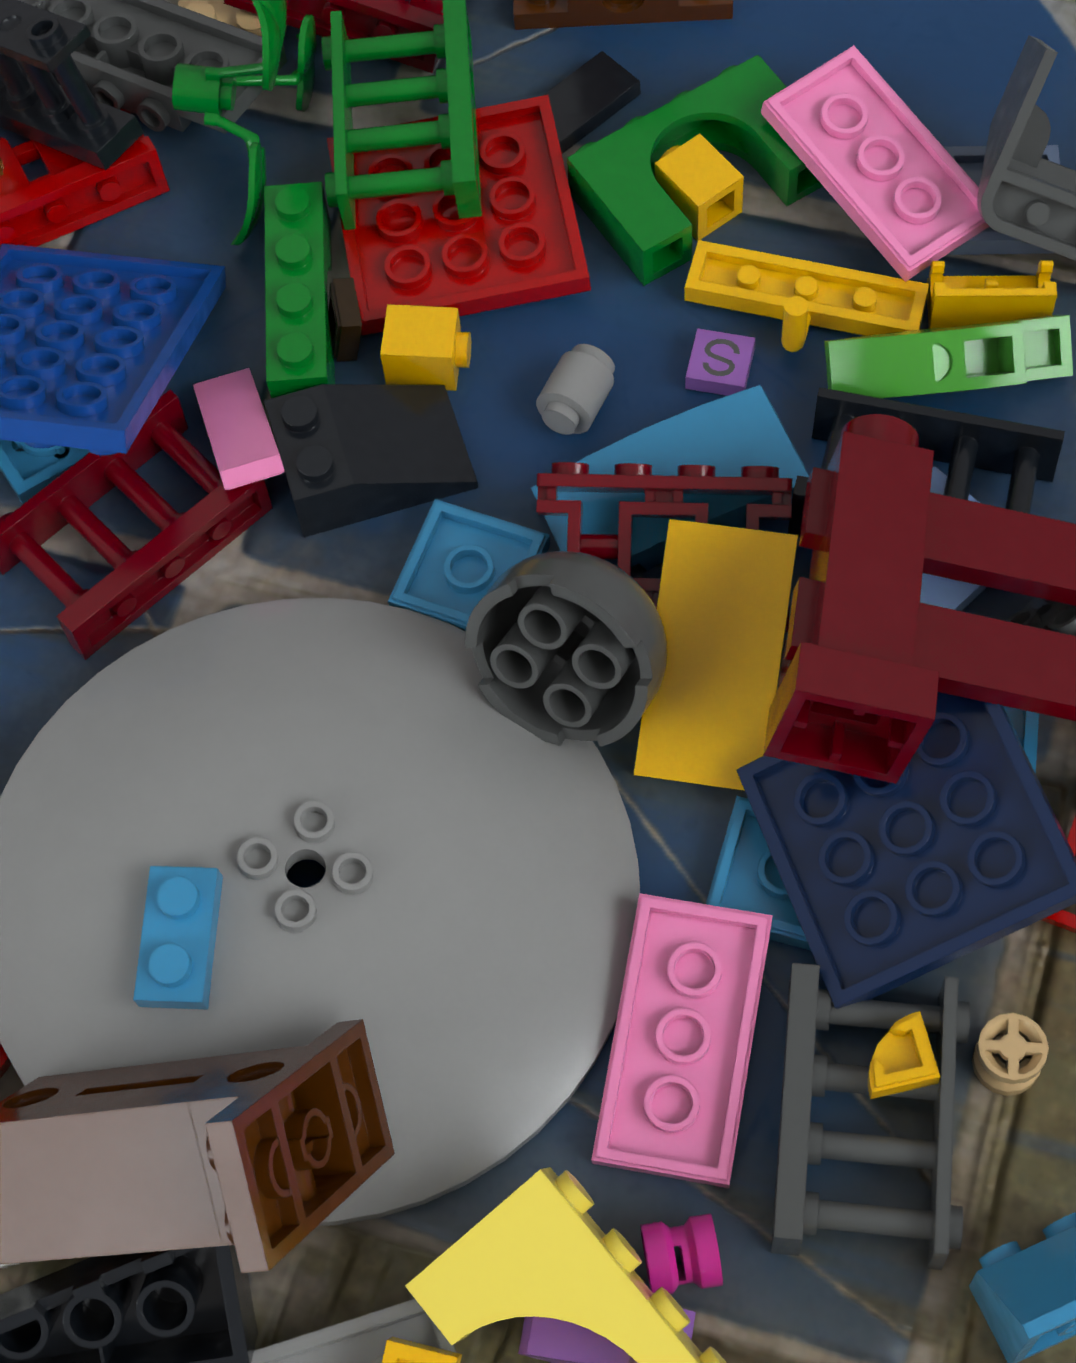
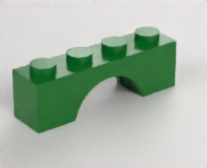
M322 182L264 186L266 382L271 399L322 384H335V366L331 345L327 294L328 271H332L331 222Z

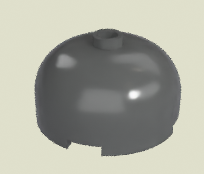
M573 551L546 552L534 555L515 564L495 581L474 607L466 626L465 648H472L474 659L483 677L478 687L487 700L501 715L541 740L561 746L565 739L579 741L598 740L601 747L627 735L636 726L656 696L666 669L667 640L661 617L649 595L625 571L604 559L586 553Z

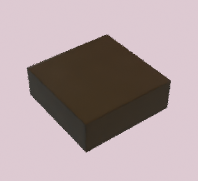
M336 278L330 283L328 295L333 358H336L337 362L357 361L362 321L354 279Z

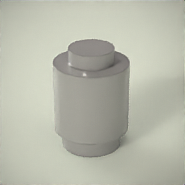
M578 344L571 351L565 352L561 356L536 400L537 409L544 423L550 429L565 435L572 433L581 434L589 430L614 385L613 373L615 365L609 355L595 346Z

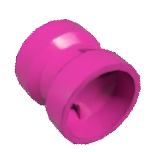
M711 1213L690 1216L684 1225L669 1227L662 1221L640 1224L650 1290L653 1293L660 1287H663L670 1294H673L679 1285L694 1283L701 1289L723 1286L719 1248ZM675 1246H679L682 1263L680 1265L676 1263Z

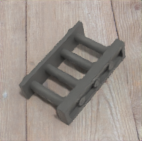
M792 963L788 992L771 1253L799 1256L803 1235L816 1236L817 1229L928 1239L927 1269L942 1270L949 1255V1249L960 1250L963 1235V1207L951 1205L956 1043H967L970 1027V1002L958 1001L959 977H944L938 996V1006L866 1000L836 1009L828 990L818 988L820 965ZM920 1011L927 1033L936 1034L935 1060L940 1073V1080L935 1085L888 1096L933 1100L932 1140L823 1130V1123L810 1122L812 1096L824 1097L825 1090L869 1094V1066L828 1063L827 1055L814 1054L816 1030L828 1031L829 1024L890 1029L899 1019ZM821 1159L931 1169L929 1210L819 1200V1192L806 1191L807 1164L820 1166Z

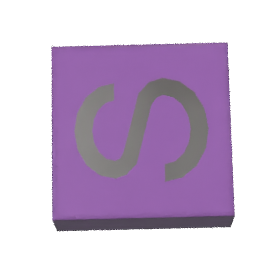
M697 328L685 377V389L726 396L746 390L756 338Z

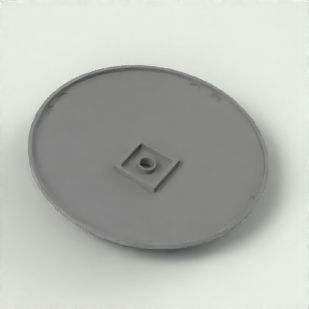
M338 598L282 599L247 604L212 613L169 629L131 649L98 672L66 700L38 732L17 763L0 796V1043L22 1083L26 1086L38 1077L305 1046L337 1022L363 1019L395 1154L318 1226H334L381 1218L426 1204L457 1190L504 1162L549 1123L570 1100L595 1065L617 1020L640 893L638 858L630 820L617 784L601 753L593 741L565 739L561 746L545 742L501 715L478 687L483 677L474 659L472 648H465L466 631L447 622L412 610L370 601ZM305 859L315 860L325 868V875L314 886H296L287 878L289 869L296 862ZM150 866L218 868L223 875L208 1010L139 1007L133 1000Z

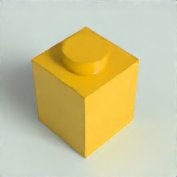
M700 133L681 146L671 147L655 162V179L692 223V237L697 242L742 213L744 176Z
M387 304L380 351L386 385H445L446 390L457 391L459 368H469L471 359V333L461 332L458 308Z

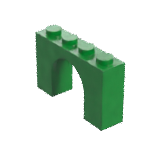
M759 55L739 65H732L724 69L717 77L693 90L679 93L671 102L645 116L631 119L621 129L597 142H589L583 145L576 153L567 157L568 183L571 197L643 286L692 260V223L655 179V162L671 147L681 146L700 133L716 150L732 153L747 161L786 206L823 187L761 114L763 102L786 88V85Z

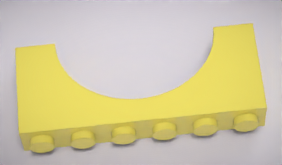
M551 1167L540 1169L405 1285L451 1345L466 1338L476 1329L496 1321L515 1317H545L571 1322L590 1329L623 1349L637 1363H727L711 1346L701 1353L683 1330L690 1323L687 1314L665 1288L660 1287L655 1293L649 1289L635 1272V1269L642 1264L636 1251L615 1228L605 1235L587 1213V1210L594 1205L592 1198L579 1181L567 1170L560 1176H557Z

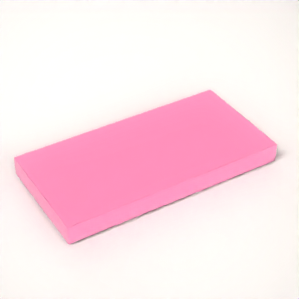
M854 45L763 102L761 109L763 117L905 282L929 267L932 261L940 260L990 227L981 217L978 210L977 196L979 187Z
M639 893L592 1153V1164L718 1187H730L773 915Z

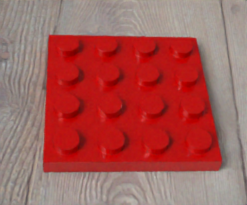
M549 95L476 109L482 216L459 219L455 195L444 196L443 190L355 199L356 229L344 230L340 215L350 278L354 279L360 310L362 336L383 332L387 304L458 308L460 317L591 291L590 276ZM438 116L401 124L437 121ZM334 137L327 138L332 172H334ZM441 144L357 152L354 153V176L441 167L442 160H451V149L442 150Z

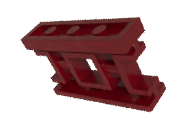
M556 462L551 465V473H537L538 500L536 512L538 515L568 516L567 551L586 553L601 559L618 560V568L631 576L633 517L695 518V522L708 524V503H683V494L772 496L771 504L746 505L745 528L759 530V520L791 519L793 479L779 478V468L772 466L741 467V477H715L716 467L711 465H679L677 476L652 475V465L615 464L614 475L589 474V464ZM558 492L645 493V502L619 501L618 534H582V501L558 500ZM633 578L649 595L657 609L661 579ZM790 606L788 608L785 634L788 633Z

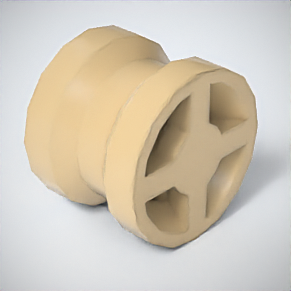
M1016 1013L1000 1014L989 1020L980 1032L972 1057L974 1073L980 1083L993 1093L1005 1096L1021 1094L1030 1089L1038 1079L1041 1069L1047 1060L1049 1047L1045 1033L1039 1024L1032 1019ZM996 1053L1000 1054L1007 1061V1068H1005V1064L998 1057L994 1056Z

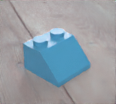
M1076 1212L1044 1228L1042 1232L1046 1240L1024 1250L1020 1248L1017 1241H1012L995 1248L979 1259L983 1269L975 1273L969 1288L1007 1363H1018L1076 1336Z

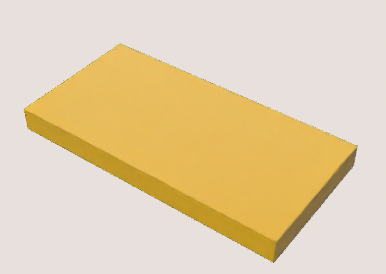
M669 519L657 611L661 617L667 640V663L661 686L641 718L634 775L745 791L736 770L762 757L764 754L769 708L777 694L798 535Z

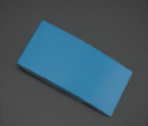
M761 385L687 410L646 427L577 461V463L589 464V474L614 475L615 464L623 463L652 465V475L677 476L679 465L715 466V477H741V467L744 466L778 467L779 478L793 479L791 499L797 475L810 476ZM535 485L531 489L536 500H538V488ZM558 492V500L582 501V534H618L619 501L645 502V493ZM683 494V503H708V524L738 528L746 526L747 504H771L772 496ZM544 515L560 551H567L568 516ZM633 517L631 567L639 563L648 571L662 563L669 519L695 522V518ZM604 559L618 567V560Z

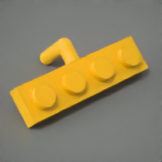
M698 240L684 287V301L783 320L782 346L789 352H797L805 344L809 325L863 336L920 330L929 284L911 280L905 282L901 278Z

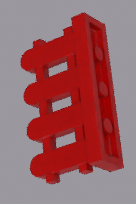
M122 108L120 109V110H122V111H125V112H127V113H130V111H127V110L122 109ZM141 135L107 170L34 140L11 148L8 140L0 137V246L3 243L38 247L170 191L156 148L149 136ZM41 158L49 174L29 182L21 166Z

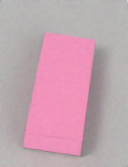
M250 368L193 384L225 490H231L285 472Z

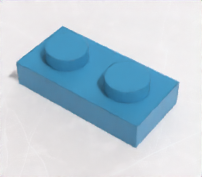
M150 866L133 998L139 1007L208 1010L223 875L218 868Z

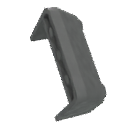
M1028 35L990 125L977 196V206L981 217L993 230L1076 261V171L1041 158L1050 138L1051 127L1046 113L1036 105L1058 52L1042 40Z

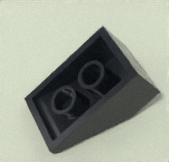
M322 384L264 401L304 538L478 488V482L445 385Z

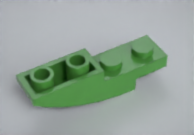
M1051 315L950 328L937 327L824 341L828 389L876 398L1027 384V381L1073 376L1070 315Z

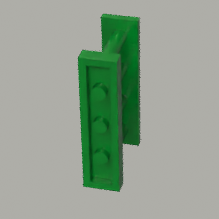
M443 0L444 24H435L434 31L349 40L342 11L330 12L331 36H322L321 44L325 70L332 71L334 172L325 173V189L329 208H339L344 230L356 229L355 199L443 190L444 196L455 195L459 219L482 216L472 36L466 0ZM429 54H437V59H446V68L436 69V75L351 84V63ZM439 98L440 104L448 103L449 113L439 114L437 121L353 129L352 107ZM435 144H441L442 150L451 149V160H442L441 167L354 176V153Z

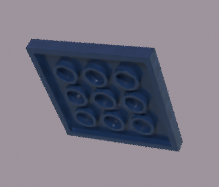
M938 692L935 721L896 784L768 756H762L736 770L817 965H820L819 971L836 1009L857 1002L871 1000L1076 904V858L1004 707L1000 704H992Z

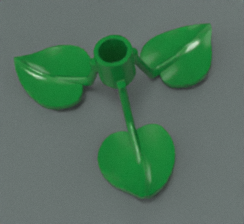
M252 0L261 26V63L220 68L177 63L174 72L172 87L173 109L204 113V125L218 126L243 139L247 146L249 158L247 209L243 226L231 245H241L251 235L262 214L264 186H266L267 181L265 147H261L258 134L222 117L223 110L233 111L238 86H262L263 90L272 91L274 86L297 85L296 110L305 112L308 109L315 83L314 59L317 46L313 15L306 14L304 16L300 32L296 34L299 40L298 68L290 75H277L286 30V0Z

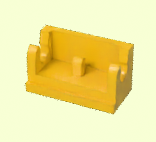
M1040 260L1036 275L943 276L945 261H932L929 278H927V284H929L927 296L928 328H950L1053 315L1057 299V283L1050 282L1054 265L1053 260Z

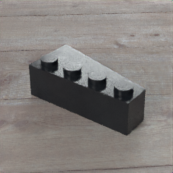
M234 1245L90 1257L0 1294V1363H251L258 1336L248 1273H241Z

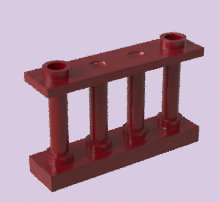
M171 389L159 398L127 454L96 455L89 452L14 512L0 517V573L4 575L21 561L66 606L56 617L70 645L85 660L273 509L265 480L225 490L219 469L182 435L189 428L179 398ZM162 449L208 493L207 496L187 512L178 513L136 472L138 468ZM115 486L161 530L157 536L139 550L131 551L89 509L91 505ZM67 524H70L114 568L111 573L91 589H83L41 547L44 542Z

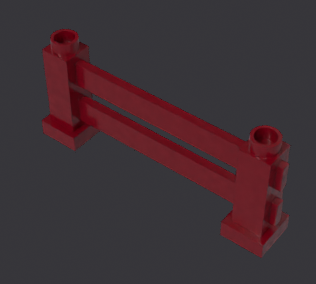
M884 414L863 415L849 421L841 431L840 440L827 470L813 467L807 481L799 546L813 549L809 578L799 577L793 590L785 659L792 662L769 708L763 756L896 784L935 721L938 692L1076 721V636L920 603L922 574L925 573L1076 606V524L932 493L930 489L934 450L918 447V433L909 423L900 418Z

